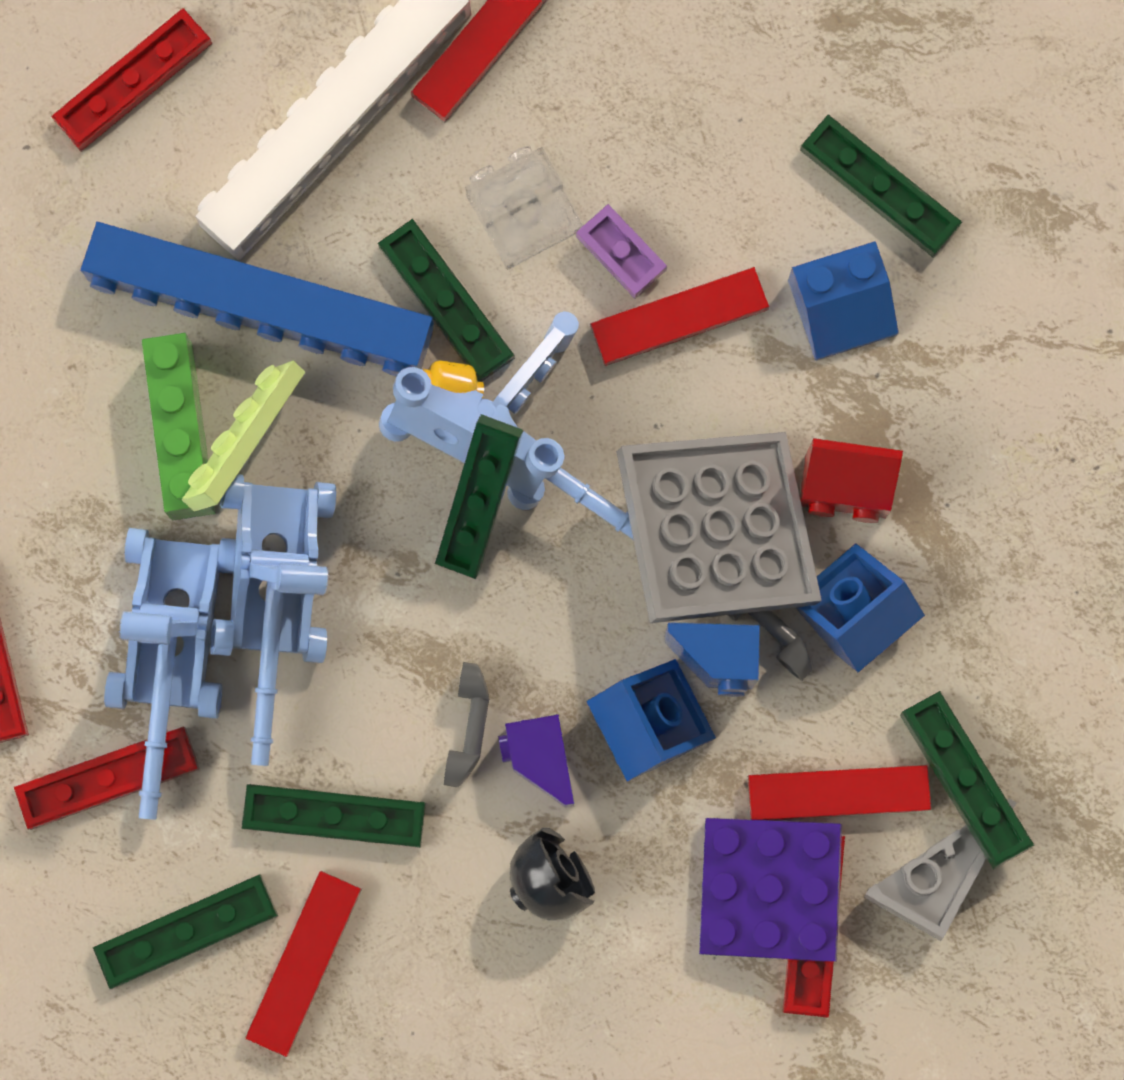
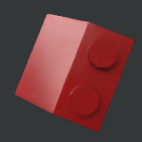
M813 438L805 455L800 492L801 506L808 507V513L815 516L834 517L836 511L853 514L852 519L858 522L878 523L879 518H887L891 512L903 450Z

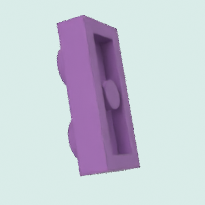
M609 204L576 232V238L634 299L667 271V265Z

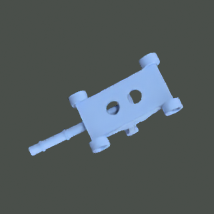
M565 311L555 315L543 342L494 401L482 399L484 394L476 390L466 393H454L431 385V379L422 369L408 367L401 370L393 385V395L396 401L383 410L379 420V430L384 437L394 442L403 441L410 435H413L465 463L476 422L481 414L518 427L512 420L509 410L516 414L531 395L527 388L532 381L536 379L541 383L556 364L552 356L555 353L564 352L568 348L579 327L577 318L574 314ZM523 431L507 482V495L512 505L522 510H530L536 507L545 492L543 482L545 478L574 498V502L577 504L580 502L614 526V530L617 532L620 530L633 539L628 511L625 513L589 488L590 485L588 483L585 485L561 468L564 461V451L559 443L549 438H541L536 441Z
M237 474L220 500L221 508L238 509L231 620H213L210 634V653L212 655L230 656L232 648L261 650L258 688H255L257 701L254 735L251 737V742H253L251 765L269 766L270 745L273 744L271 734L275 694L278 692V689H276L279 652L302 654L304 662L323 663L326 656V628L310 627L314 594L324 595L328 583L327 567L317 566L316 561L318 559L317 517H333L336 505V486L333 483L316 482L313 489L305 490L253 485L252 483L244 482L243 475ZM270 534L279 535L286 543V551L262 550L263 539ZM263 580L267 581L265 601L259 595V586Z
M129 528L125 543L126 563L140 564V570L133 595L132 611L123 612L120 624V639L128 640L126 673L109 672L105 685L104 702L105 707L125 709L127 701L151 704L148 739L144 745L147 748L142 790H139L141 800L138 818L156 820L158 801L162 794L160 792L164 748H167L165 740L169 706L198 709L199 717L218 719L222 702V684L205 682L219 573L234 574L236 539L222 538L220 544L205 545L158 540L149 537V530ZM180 589L185 591L190 599L188 607L165 605L166 596L173 590ZM177 637H182L184 642L183 650L175 657Z

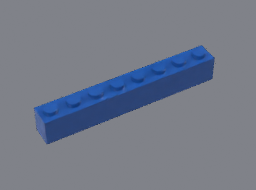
M96 221L80 269L86 279L91 282L90 287L97 291L112 295L115 294L116 289L132 294L131 298L148 306H157L158 301L174 306L173 311L190 318H198L200 313L215 317L216 324L228 329L240 330L241 325L257 329L256 334L274 342H282L283 337L299 341L298 346L312 353L324 354L325 349L341 353L340 358L354 365L365 366L367 361L383 365L382 370L385 373L396 377L401 370L408 367L422 369L435 328L433 317L98 221Z

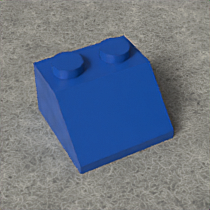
M876 241L792 267L788 283L815 361L899 334L891 285Z
M856 543L817 576L822 601L814 606L796 607L798 612L830 649L857 673L925 616L906 582Z
M668 622L665 632V643L708 688H718L719 696H745V692L748 689H753L759 680L760 625Z
M676 659L625 678L586 701L626 781L655 770L716 738Z

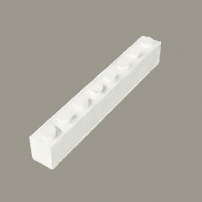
M400 0L394 7L392 5L385 7L375 19V27L365 38L362 35L358 36L349 45L345 52L347 57L336 68L331 66L321 74L316 82L317 88L307 99L304 97L298 99L288 110L286 115L288 119L277 130L272 128L263 135L257 144L258 150L248 161L245 159L239 161L231 169L227 177L229 181L218 192L212 191L205 196L198 206L199 213L195 216L200 227L234 258L240 261L471 16L470 0Z

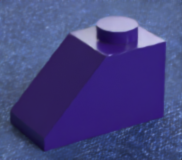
M559 715L506 723L507 735L498 736L503 763L512 761L513 771L565 808L574 806Z

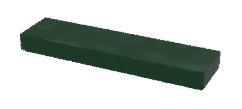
M829 114L800 147L802 153L933 258L962 224L960 219Z
M413 218L377 243L378 248L428 315L433 317L434 323L463 362L475 369L477 381L483 382L515 359L514 353Z
M483 414L478 418L436 557V565L473 579L477 578L512 470L523 429Z
M939 691L902 711L900 714L902 720L993 870L1032 849L1034 843L942 693Z
M247 784L241 829L421 848L426 803Z
M259 874L92 948L109 989H114L278 917V913L263 877Z

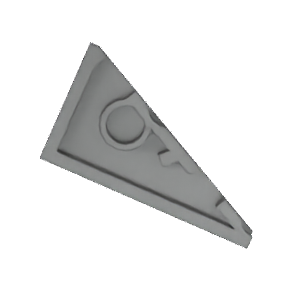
M1008 798L1007 801L1012 809H1014L1017 802ZM965 825L878 884L870 887L864 898L941 941L982 868L986 857L967 825Z

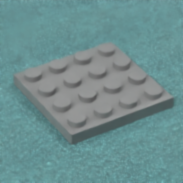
M786 432L625 445L616 451L650 623L805 607L809 605L814 606L822 601Z

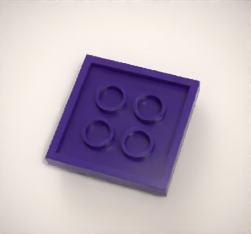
M705 818L699 954L837 962L842 824Z

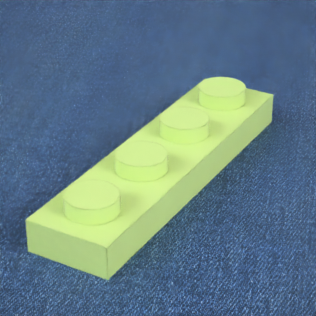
M290 361L277 367L270 365L258 376L255 382L258 388L251 397L244 400L237 407L233 414L236 420L231 428L223 432L211 446V450L214 453L208 462L197 468L188 481L191 487L182 501L194 512L219 503L305 374V371L295 361Z

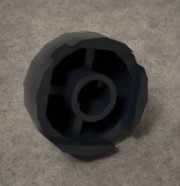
M543 827L528 837L518 847L510 861V881L513 886L510 888V895L521 910H529L539 918L548 921L568 919L579 914L594 903L595 900L589 899V897L595 894V887L588 870L578 854L573 851L570 853V857H568L559 846L565 839L551 828Z

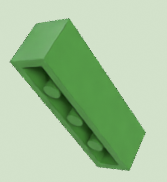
M186 333L141 339L164 512L172 521L216 514L215 505L194 512L182 501L191 487L188 484L189 478L197 468L208 462L193 344Z

